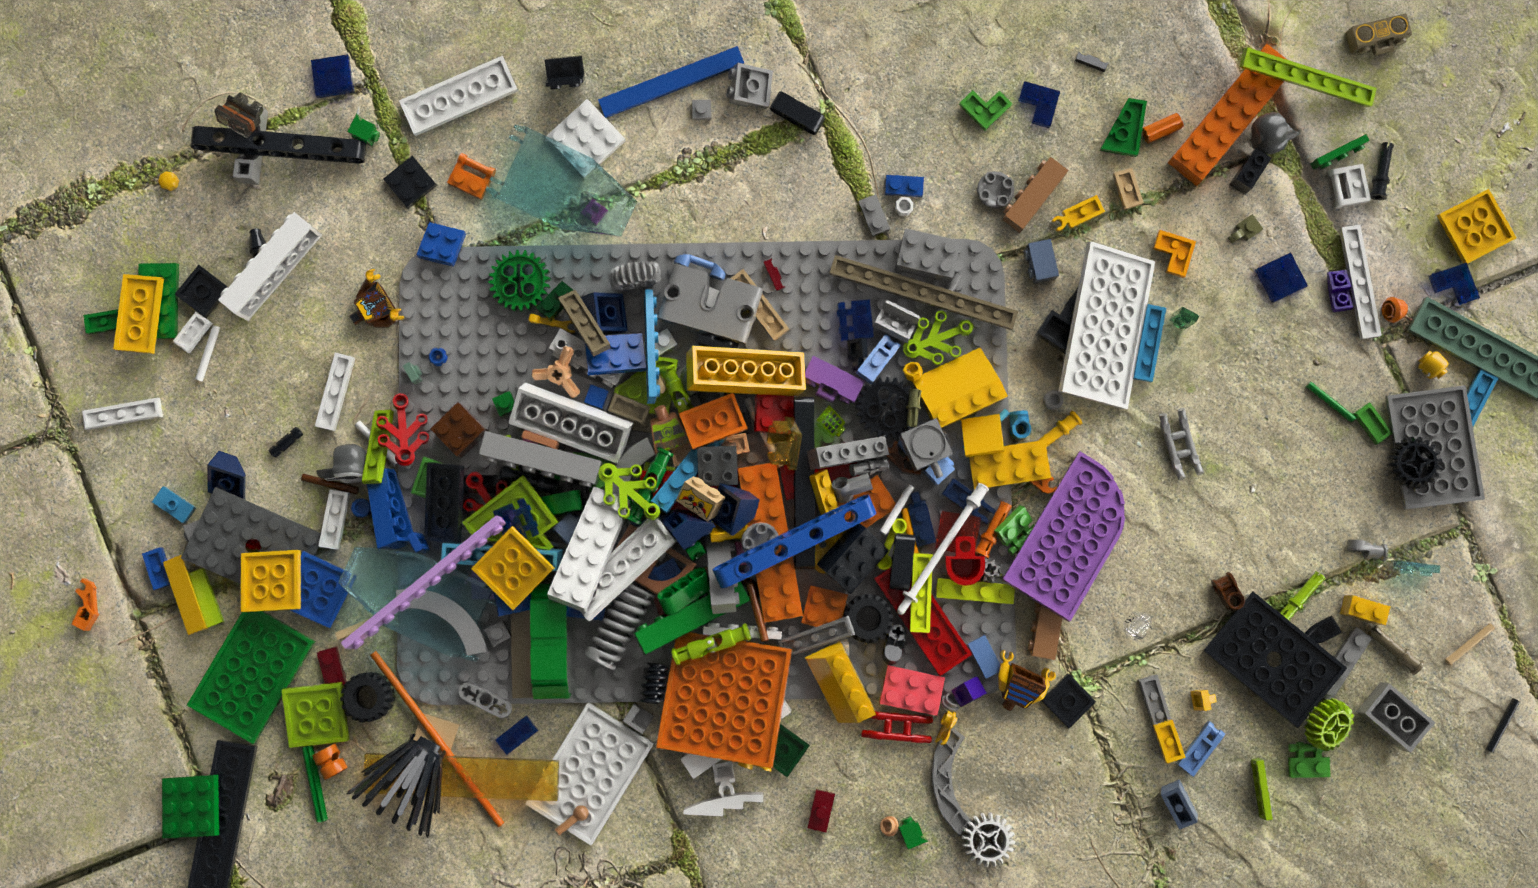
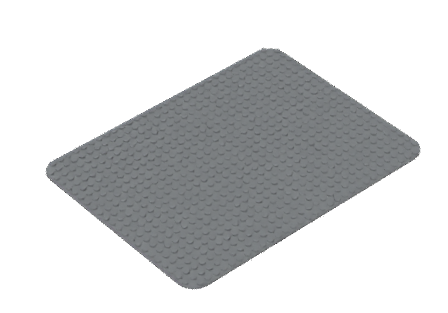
M954 239L961 241L954 275L957 273L962 276L955 292L1005 307V275L1002 262L994 250L980 241ZM902 240L461 247L454 267L419 259L415 255L403 269L399 285V309H401L399 316H404L403 320H399V393L405 394L409 400L408 407L405 409L406 426L408 428L416 420L418 414H425L428 418L427 424L420 427L408 439V447L417 439V435L420 432L424 431L429 434V442L421 445L414 453L415 460L411 465L401 466L398 464V482L413 532L424 535L426 499L411 493L424 456L445 464L464 465V475L478 472L481 475H498L499 478V471L504 466L501 461H497V464L483 460V456L479 454L483 438L462 458H459L430 428L459 402L489 432L503 436L510 434L511 438L522 440V432L525 429L508 424L511 413L500 417L492 398L510 391L515 400L519 387L524 383L535 385L536 380L532 377L533 369H541L543 363L554 365V362L559 360L552 356L553 352L549 347L560 328L530 323L528 320L530 314L546 318L537 311L533 304L530 305V311L527 307H524L523 312H521L519 307H517L516 311L513 312L511 306L508 309L504 307L505 302L502 305L498 303L500 298H493L496 292L489 290L494 286L488 283V281L493 280L489 273L495 272L491 266H498L495 261L496 259L501 262L503 261L502 254L507 258L509 257V251L515 255L516 250H519L522 255L524 250H526L528 256L533 252L535 254L534 259L540 257L541 262L539 264L545 262L547 266L544 269L550 271L549 274L545 275L551 278V281L546 282L551 287L545 289L548 294L561 281L573 290H576L580 297L593 292L623 294L628 331L606 334L605 336L642 333L643 343L645 342V289L653 290V297H657V307L654 308V314H657L658 317L664 298V289L668 285L674 267V260L677 256L690 254L716 263L726 274L724 281L712 278L710 276V269L693 263L689 264L690 268L708 272L710 276L709 287L719 291L727 278H732L744 269L755 285L763 289L762 294L790 330L774 341L756 317L752 324L747 344H739L737 349L804 353L805 371L812 357L815 356L865 381L860 390L865 392L864 386L868 385L871 387V384L857 375L856 372H853V360L848 359L847 340L867 338L868 356L883 336L887 334L873 327L886 300L914 312L920 318H927L928 321L936 307L829 275L835 255L945 289L948 288L950 282L895 270ZM771 258L773 259L771 261L773 266L777 267L782 277L780 281L785 286V288L776 291L763 263ZM640 261L658 263L661 280L657 284L648 288L630 291L612 289L609 281V272L613 268ZM518 264L517 270L519 274V281L516 282L518 283L520 288L519 297H522L520 282L524 280L520 277L521 266L520 264ZM527 267L524 270L525 275H530L533 272L532 267ZM507 269L505 275L511 276L514 273V269ZM534 286L526 287L525 293H532ZM509 287L506 294L512 295L515 292V287ZM671 291L669 297H676L678 295V291ZM564 309L554 318L557 321L570 320ZM944 310L947 318L942 323L938 334L957 327L962 320H969L973 324V331L968 336L959 334L941 342L952 347L959 346L961 348L960 356L981 347L1008 395L1006 328ZM750 311L742 313V318L744 319L751 316ZM941 314V316H940L939 319H940V320H943V319H944V315ZM657 319V326H654V332L660 333L668 328L677 343L676 347L659 357L677 359L676 373L680 378V374L686 366V352L692 346H699L697 340L699 334L702 335V333ZM920 321V326L925 327L927 325L925 321ZM573 324L568 325L569 330L575 331L572 335L583 340ZM929 324L927 329L923 331L920 341L928 338L932 325ZM967 324L962 325L964 330H969ZM916 325V327H915V329H914V331H913V333H912L910 339H913V336H914V334H915V332H916V329H917V327H918L917 325ZM889 335L892 341L900 343L901 346L874 381L877 384L878 378L881 377L882 381L885 382L888 376L890 382L896 378L897 384L904 381L903 388L910 386L909 389H915L912 381L907 380L904 376L903 369L906 364L910 362L919 363L923 370L922 374L956 358L932 346L923 349L933 354L941 353L944 360L940 365H935L932 361L921 356L909 358L903 352L905 342ZM884 345V347L890 351V348ZM914 345L909 346L910 351H916ZM432 349H444L448 356L446 363L439 367L430 363L429 354ZM952 349L954 355L959 354L957 349ZM935 356L934 360L940 362L941 357ZM408 362L414 366L417 365L422 372L420 377L423 381L417 385L411 382L403 368V365ZM571 366L572 374L604 385L601 383L603 379L597 376L594 379L585 374V369L581 367L575 369ZM637 372L626 373L620 384ZM807 384L804 392L799 396H794L814 397L815 448L877 437V432L870 435V428L864 430L865 423L859 424L862 416L858 417L856 414L861 412V410L856 409L855 406L861 405V403L856 400L854 404L850 402L847 405L839 401L840 397L836 395L833 403H830L815 395L819 386L816 385L813 388ZM823 387L822 390L833 394V391ZM885 390L878 392V396L881 399L889 397L888 392ZM676 391V399L684 396L679 391ZM719 392L720 396L723 397L724 392ZM859 392L857 398H863V396L860 394V392ZM743 393L744 400L750 398L755 406V394ZM893 393L885 406L882 405L884 409L877 419L878 423L881 422L885 413L890 410L889 407L896 397L895 393ZM1008 397L963 419L999 414L1004 409L1009 412ZM690 398L691 404L693 405V407H696L693 400ZM921 399V410L918 412L917 426L931 421ZM399 401V406L404 405V402ZM671 401L670 413L676 412L679 417L678 409L673 401ZM895 401V407L897 409L901 410L905 408V404L903 401ZM874 406L868 408L870 415H878V408ZM751 415L753 433L746 434L750 452L737 455V468L774 462L760 433L754 432V421ZM888 416L885 418V423L888 426H893L895 420L893 417ZM1009 416L1001 422L1004 446L1010 445ZM419 418L418 421H419V422H424L425 419H424V418ZM961 420L942 428L953 453L949 458L954 463L953 467L955 470L937 486L923 473L929 466L922 468L920 476L903 474L886 456L871 459L872 461L888 459L889 470L874 472L873 475H869V478L871 479L878 475L896 503L908 484L914 487L912 493L919 492L921 501H926L936 542L918 546L920 554L934 555L963 511L962 508L942 495V492L952 478L971 491H974L969 457L965 456V450L962 448L964 441ZM631 430L623 455L646 437L649 438L654 449L652 433ZM897 432L894 439L891 437V434H888L887 447L891 448L894 441H897V443L900 441ZM769 433L783 461L794 459V434ZM421 436L420 439H421V440H426L427 437H426V436ZM563 443L560 444L558 449L569 453H587ZM898 446L899 454L903 458L907 456V454ZM403 455L401 458L403 460H407L409 457L407 455ZM656 455L645 462H654ZM670 457L667 466L674 467L672 457ZM904 461V468L912 470L911 463ZM645 462L641 465V468H642L643 471H644ZM519 466V470L522 471V472H525V473H528V474H531V475H535V476L541 474V472H538V471H536V470H535V474H534V473H529V472L523 471V470H522V467ZM777 468L789 531L794 529V499L786 501L780 468ZM637 469L634 474H638L640 470ZM632 476L630 481H640V477L635 478ZM559 480L556 494L567 491V482ZM740 481L737 486L739 489H741ZM1011 484L990 487L983 497L984 502L996 511L1001 501L1012 506ZM587 487V495H590L591 492H589V488ZM541 490L537 492L540 497L550 495V493ZM463 493V504L466 499L472 498L476 503L485 505L479 493ZM489 493L492 499L496 496V493ZM909 496L902 509H909L908 504L912 503L911 496ZM815 497V518H816V517H818V516H821V514H820L819 507H818V504H817V501H816V497ZM467 502L468 507H473L471 502ZM981 506L977 512L987 517L988 523H983L975 516H968L932 571L931 594L967 647V643L985 635L1000 664L1003 663V660L1000 658L1002 650H1005V659L1009 657V652L1013 653L1014 658L1009 662V665H1011V663L1015 664L1016 662L1015 597L1014 604L936 598L937 578L950 579L945 567V556H955V539L959 536L974 537L975 548H977L981 540V534L986 532L995 513H988ZM463 507L462 522L476 511H466ZM1012 508L1010 509L1007 517L1012 513ZM900 511L899 515L897 516V518L902 519L901 511ZM568 513L554 517L560 522ZM890 513L867 527L883 545L889 531L886 536L882 535L879 531ZM643 515L640 521L647 520V518ZM626 519L627 526L629 527L631 521ZM462 523L461 542L463 543L471 534ZM554 527L544 533L548 540L563 542L553 533ZM622 536L617 538L612 552L615 550ZM702 536L700 541L707 551L706 536ZM997 536V543L993 545L989 553L990 557L987 560L991 562L995 559V564L1001 566L997 572L1000 574V577L996 578L993 576L994 581L992 583L1007 584L1002 579L1013 562V556L1008 553L1011 544L1008 546L1002 545ZM742 538L730 539V541L734 540L735 552H731L732 558L737 556L735 542L742 541ZM426 540L430 551L424 554L415 553L410 544L399 548L398 590L407 589L440 562L442 543L446 542ZM487 540L486 544L494 545L496 542ZM962 541L960 543L961 551L968 552L971 549V544L968 541ZM675 542L671 549L691 560L686 550H683ZM820 542L819 546L825 548L826 542ZM894 542L888 554L891 557V559L893 555ZM667 553L663 561L658 560L655 566L658 567L674 557ZM707 554L694 561L697 564L695 568L708 567ZM674 558L682 572L686 564ZM456 564L457 567L452 572L445 573L440 577L441 581L434 586L430 585L425 590L446 596L463 607L471 615L482 632L488 652L467 656L465 646L457 631L449 622L435 613L422 609H405L404 611L397 612V669L399 679L408 694L421 703L432 705H473L461 699L458 693L459 687L467 682L474 683L506 699L511 704L639 702L640 699H645V696L641 695L640 692L646 691V688L642 687L641 684L647 683V680L643 679L642 676L649 674L643 670L650 667L645 662L663 664L669 667L668 670L663 671V673L668 675L667 678L661 679L666 682V686L660 687L665 690L666 694L672 661L671 651L674 648L675 640L643 655L634 635L627 633L631 637V641L623 643L626 650L625 652H618L621 659L618 662H614L616 669L612 670L592 660L584 652L588 646H596L598 650L608 653L592 642V637H598L612 643L597 633V628L601 627L610 632H616L604 625L600 620L588 621L584 618L567 616V680L569 693L571 692L570 698H512L511 638L493 647L485 632V629L503 620L511 635V614L498 617L495 599L472 600V565ZM746 565L739 566V571H743ZM875 566L853 593L849 594L827 573H819L815 569H795L802 613H804L810 585L848 594L845 607L856 596L862 594L877 595L890 606L891 613L893 614L892 625L900 624L906 630V640L901 658L896 664L891 666L939 676L874 580L875 577L886 570ZM985 569L986 572H992L991 569ZM552 571L540 584H552L557 571ZM756 574L749 577L750 579L757 582ZM633 581L632 584L655 596L650 606L641 605L646 609L645 615L636 614L640 617L641 623L638 625L632 624L635 628L645 623L649 626L655 623L653 619L663 615L664 612L657 595ZM743 585V587H744V589H745V591H746V593H747V595H748L747 587H745V586ZM706 593L700 596L699 598L702 599L706 597ZM759 595L758 601L762 612L761 600ZM619 596L614 599L630 605ZM611 601L606 606L604 618L621 624L616 619L607 614L608 609H613L617 612L625 614L624 612L613 606ZM751 602L737 607L736 612L726 613L708 622L720 623V627L726 628L728 624H738L739 627L744 623L757 626ZM872 607L860 609L856 616L857 624L864 630L874 629L879 623L878 612ZM803 616L764 623L765 627H778V631H782L781 639L815 627L801 623ZM708 623L691 631V633L703 634L704 626H708ZM886 635L884 636L885 638L875 643L859 642L851 636L846 638L849 643L850 655L848 657L869 698H881L888 665L882 659ZM751 638L750 641L747 639L743 641L779 647L777 641L780 639H769L766 642H761L760 638ZM829 644L791 656L784 699H826L805 657L828 647ZM973 655L941 676L945 677L941 697L952 693V689L974 677L979 678L987 694L994 693L999 689L998 673L985 679ZM470 686L468 688H464V691L466 692L465 696L471 694L475 696L473 700L476 701V697L481 691L478 690V693L475 694L470 691ZM484 694L481 696L480 702L481 704H490L491 698ZM665 694L659 695L665 700Z

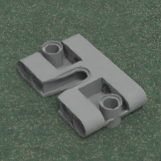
M674 264L668 285L664 289V298L657 319L746 345L752 324L756 319V312L763 289L727 278L717 295L714 306L706 308L710 282L708 272ZM677 290L678 295L676 297H669L671 291ZM750 311L751 316L744 319L742 318V313Z

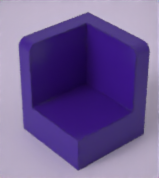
M974 677L951 690L960 707L987 694L978 677Z

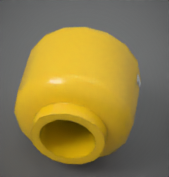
M1429 351L1418 360L1420 362L1418 368L1429 379L1435 377L1440 379L1448 372L1446 370L1449 365L1448 361L1437 351L1433 353Z

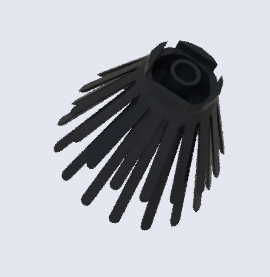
M411 734L407 742L363 770V776L366 777L347 792V795L354 792L355 795H353L352 799H357L389 770L365 796L366 800L362 803V806H368L382 789L387 790L398 777L381 802L376 815L382 814L397 792L396 797H402L391 820L393 824H396L399 817L403 815L414 791L411 799L413 808L406 829L410 831L412 825L417 823L425 797L418 834L422 836L423 831H426L425 835L428 838L430 836L433 813L436 814V811L438 814L440 813L442 766L446 751L444 750L442 754H439V745L420 736L418 741L413 740L416 734Z

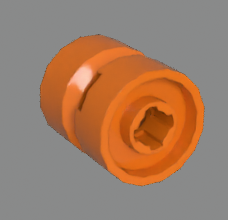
M336 743L312 755L316 765L321 766L320 773L324 780L348 768L344 759L339 758L340 751Z

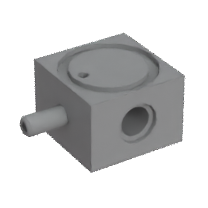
M937 418L899 435V439L914 472L930 465L936 478L943 476L938 461L951 456L953 453Z

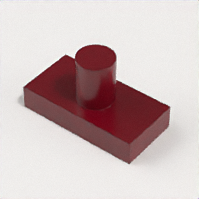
M816 789L807 826L808 829L827 833L835 793Z

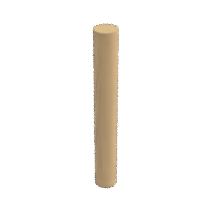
M1490 623L1446 658V663L1451 666L1494 631V626Z

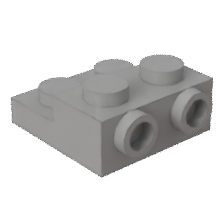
M741 63L734 65L733 68H730L728 79L731 80V86L728 87L726 92L729 103L744 107L751 105L764 109L769 108L773 71Z

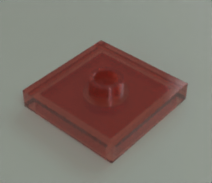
M942 511L935 549H938L960 514ZM969 515L946 551L955 553V539L959 536L974 537L976 548L981 518ZM962 541L960 543L961 551L968 552L971 549V544L968 541Z

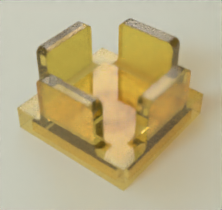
M785 417V421H773V424L768 427L766 439L767 444H777L775 452H768L767 457L772 465H787L789 470H796L802 439V434L793 417Z

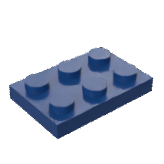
M642 333L607 335L605 337L609 341L611 348L594 357L585 344L588 376L646 371Z

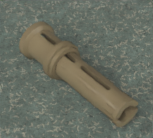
M1377 625L1371 629L1373 631H1369L1368 635L1396 657L1397 662L1405 665L1412 675L1417 674L1424 667L1425 662L1423 660H1418L1411 654L1412 651L1410 649L1401 647Z

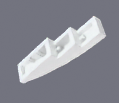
M763 792L734 793V795L726 794L724 797L709 798L685 807L683 814L723 816L724 808L743 809L744 801L763 802Z

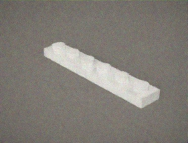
M1361 226L1342 227L1339 229L1346 269L1351 283L1350 290L1360 340L1380 337L1382 335Z

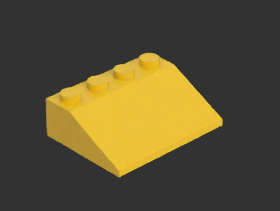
M981 347L922 374L920 379L912 381L915 389L922 391L920 399L930 420L937 418L941 429L1008 397L1000 378Z

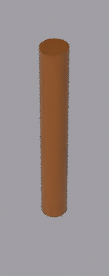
M748 584L746 587L761 642H766L769 639L754 584Z

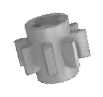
M985 558V569H991L992 572L984 570L982 582L989 579V582L992 583L994 581L993 576L996 578L1000 577V574L997 572L1001 566L995 564V559L988 562L987 558Z

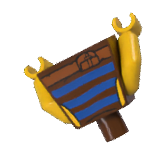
M1002 650L1000 658L1003 660V663L1000 664L998 688L1004 699L1003 707L1008 711H1012L1016 705L1025 709L1031 704L1043 700L1050 686L1049 681L1056 678L1055 672L1051 671L1049 676H1047L1049 669L1044 668L1041 671V675H1038L1014 663L1009 665L1014 655L1012 652H1009V657L1005 659V650Z

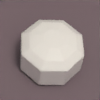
M901 197L895 203V211L899 216H908L913 211V202L909 197Z

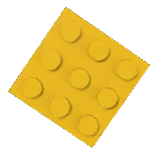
M1489 189L1437 215L1464 265L1517 238Z
M512 526L471 569L514 610L555 567Z
M301 550L241 553V612L301 609Z

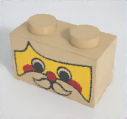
M693 476L684 482L676 501L708 522L717 516L725 496L720 494L717 489L705 484L702 479Z

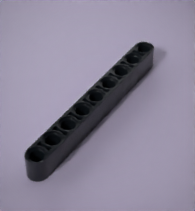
M794 397L793 400L794 528L815 518V494L809 476L815 473V470H810L806 452L815 448L814 397ZM815 528L810 531V537L815 535ZM815 545L794 555L795 569H815Z

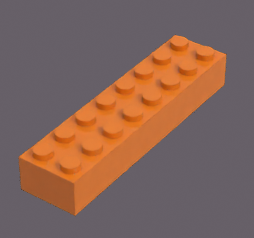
M1268 44L1260 50L1261 52L1286 59ZM1245 69L1167 163L1197 186L1284 81Z
M776 462L738 468L741 489L749 491L760 499L755 518L748 523V527L752 524L763 522L773 526L778 535L787 532L788 527ZM781 545L778 547L775 554H778L781 551ZM793 556L756 574L764 623L803 616Z

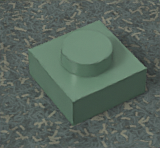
M410 362L403 365L412 383L417 385L423 381L420 377L422 372L417 365L414 366Z

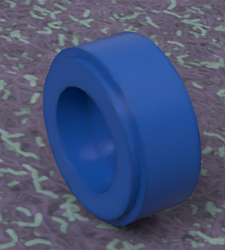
M363 498L356 499L351 505L352 513L356 517H367L371 513L370 502Z

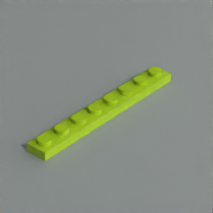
M1248 47L1243 49L1239 65L1240 68L1366 107H1372L1377 89Z

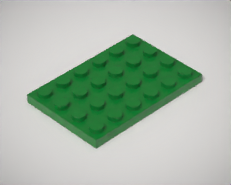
M265 611L242 612L187 703V706L248 742L256 744L283 698L282 690L289 688L316 641Z

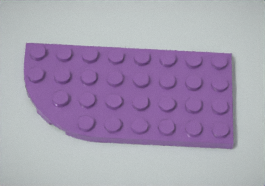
M1081 451L1077 453L1002 579L1008 585L1068 622L1075 615L1117 543L1124 527L1125 502L1122 491L1119 490L1112 474L1103 465Z

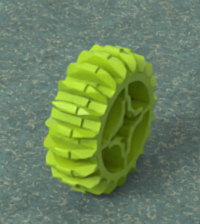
M1331 698L1329 700L1325 699L1324 702H1319L1317 707H1313L1314 710L1312 713H1309L1310 717L1306 719L1307 724L1304 726L1306 729L1304 734L1307 736L1306 739L1317 749L1325 751L1329 749L1334 750L1335 747L1340 746L1341 742H1345L1346 736H1349L1348 733L1352 730L1351 725L1354 724L1352 720L1354 715L1349 706L1342 701Z

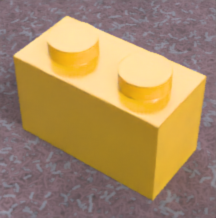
M1344 595L1340 614L1375 625H1386L1391 606L1354 595Z

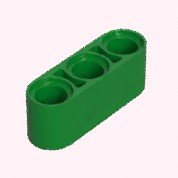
M580 490L540 497L554 516L583 510Z
M696 568L658 593L657 597L664 614L671 615L678 612L710 590L709 577L705 568Z

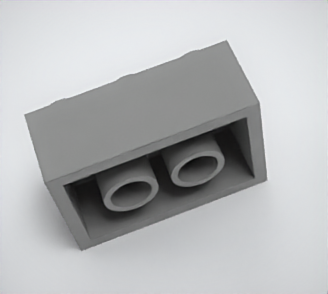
M905 228L895 270L951 282L955 272L961 241Z
M1380 682L1356 711L1400 750L1410 753L1435 724L1430 717L1390 683Z

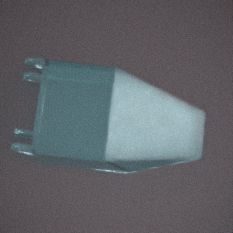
M515 124L513 127L515 130L526 134L523 140L514 135L509 136V139L521 144L504 182L492 176L490 178L492 182L502 185L500 192L495 191L491 187H486L485 190L492 194L493 197L560 229L622 237L638 201L593 158L526 126L522 127Z
M355 547L338 583L374 616L397 597L396 590L407 589L440 561L415 552ZM457 568L441 576V581L436 585H430L425 589L455 601L471 615L477 625L487 603L496 606L495 600L490 599L493 590L483 580ZM405 609L404 611L397 612L391 622L383 624V626L449 657H459L477 662L479 659L475 655L467 656L463 641L454 627L445 619L430 611Z

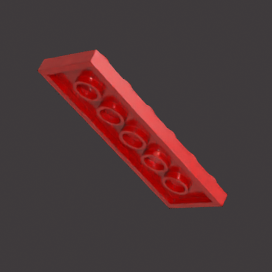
M890 567L875 577L874 580L897 612L905 596L902 590L889 589ZM931 594L930 633H910L938 675L942 676L971 656L972 653ZM911 604L904 614H898L909 631Z

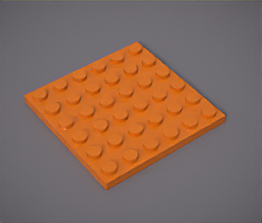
M689 632L675 639L674 648L684 647L687 643L695 640H703L709 635ZM715 638L718 646L722 643V638ZM741 641L736 643L735 646L714 653H708L703 657L685 660L680 665H676L672 656L656 748L773 768L792 649Z

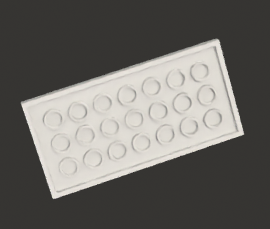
M1087 242L1058 392L1120 409H1128L1155 261L1098 243Z

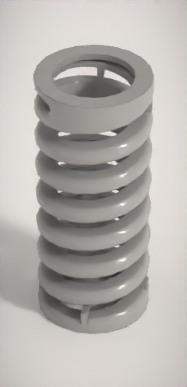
M632 583L618 595L630 605L618 600L612 601V605L625 614L613 609L607 610V614L621 624L607 618L602 619V623L616 633L601 627L597 628V633L612 643L598 637H592V642L608 653L598 650L596 646H588L584 652L592 660L612 670L616 669L614 662H618L621 659L618 652H625L626 650L623 643L631 641V637L627 633L634 634L636 632V628L632 624L638 625L641 623L640 617L636 614H646V609L641 605L650 606L655 597Z

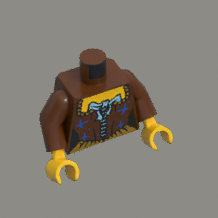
M375 269L368 270L365 273L366 279L354 300L358 310L349 316L355 325L365 320L371 327L390 328L398 320H403L404 316H399L401 309L395 308L383 286L375 282V280L380 279V274L373 275Z

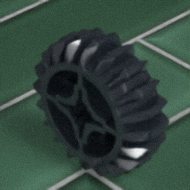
M1409 437L1408 440L1404 438L1401 439V443H1395L1396 449H1390L1393 455L1387 456V459L1392 460V463H1388L1387 467L1393 468V470L1389 471V474H1396L1393 480L1401 479V486L1406 484L1407 488H1412L1414 485L1415 489H1419L1421 485L1427 487L1428 482H1435L1433 477H1439L1440 475L1436 470L1443 468L1438 465V462H1442L1443 459H1437L1436 456L1441 452L1433 451L1436 445L1429 446L1430 440L1423 442L1422 437H1417L1416 440L1414 437ZM1409 448L1406 460L1401 461L1402 454ZM1417 448L1423 451L1427 458H1423ZM1413 460H1416L1417 462H1422L1417 465L1407 464L1408 462H1412ZM1428 464L1426 473L1421 477L1420 473H1422L1423 466ZM1402 467L1407 468V469L1409 470V472H1410V475H1412V477L1408 476V475L1403 471Z

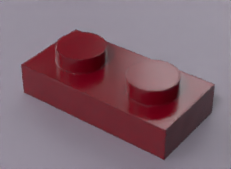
M338 647L316 652L325 684L342 682V685H344L347 681Z

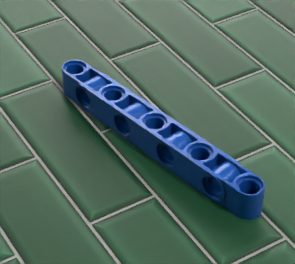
M869 495L858 497L716 566L712 570L720 588H727L875 516L877 513ZM850 511L851 517L845 520V514ZM816 528V534L810 537V531ZM781 545V551L778 554H774L775 547ZM745 562L746 568L743 571H739V565Z

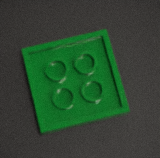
M218 775L162 778V838L219 835Z

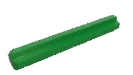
M313 745L303 746L302 754L316 822L320 823L326 821L328 817L318 767L312 757L315 754Z

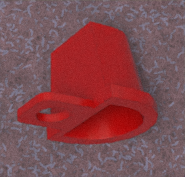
M957 537L955 539V556H945L947 574L956 584L964 586L975 584L984 574L985 556H975L974 537ZM962 541H968L971 544V549L968 552L961 551L960 543Z

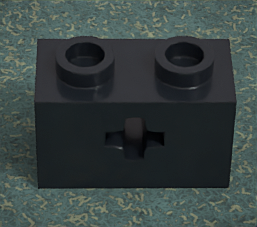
M1255 148L1249 153L1229 185L1241 193L1247 194L1254 187L1272 158Z

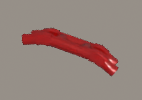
M875 711L876 715L870 717V719L884 720V732L862 730L861 736L864 738L931 743L932 737L929 735L911 734V724H932L933 716ZM892 721L904 722L903 734L891 733Z

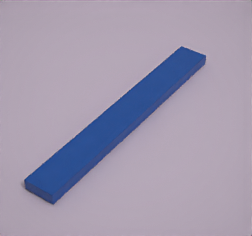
M738 46L605 96L598 99L605 118L728 72L737 63L744 64Z

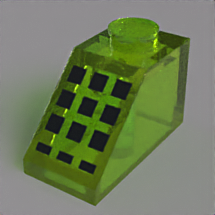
M828 406L817 418L815 424L833 439L835 436L839 438L845 431L843 426L846 422L831 406Z

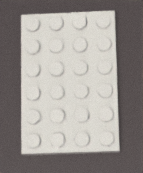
M588 702L525 804L559 826L573 815L575 807L579 805L585 806L589 812L587 819L577 821L567 831L592 846L654 743Z

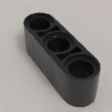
M781 91L778 92L769 107L776 115L812 135L818 133L826 119L818 111Z
M895 533L889 589L909 591L915 535Z

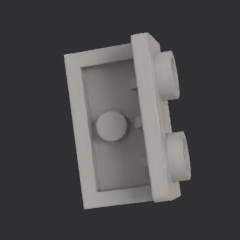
M886 300L873 327L908 343L920 316L894 302Z

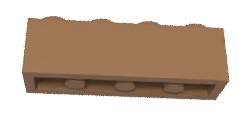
M1052 157L1047 162L1045 160L1041 162L1037 168L1039 170L1037 175L1034 176L1032 174L1027 180V188L1024 191L1020 189L1014 197L1016 202L1013 205L1009 204L1003 211L1005 216L1002 220L1019 233L1022 232L1069 171Z
M1035 602L1034 613H1036V617L1031 623L1030 631L1033 632L1032 640L1029 639L1027 651H1030L1029 655L1055 660L1062 618Z

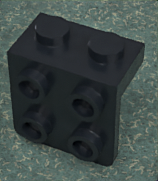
M582 55L544 60L547 75L545 87H550L551 90L560 89L562 85L579 87L584 82L585 72Z

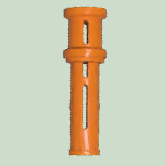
M1004 501L1000 502L988 529L980 536L981 540L977 548H975L977 555L985 556V558L989 559V553L993 545L997 543V535L994 530L1006 519L1012 508L1010 504Z

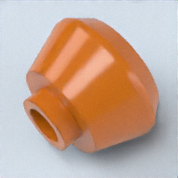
M1395 297L1387 298L1382 305V315L1390 323L1401 320L1408 312V306L1405 301Z

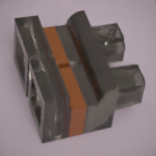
M239 92L234 97L228 95L226 103L223 106L218 105L214 112L217 122L249 138L261 123L260 116L264 111L263 105L254 101L248 106V97Z

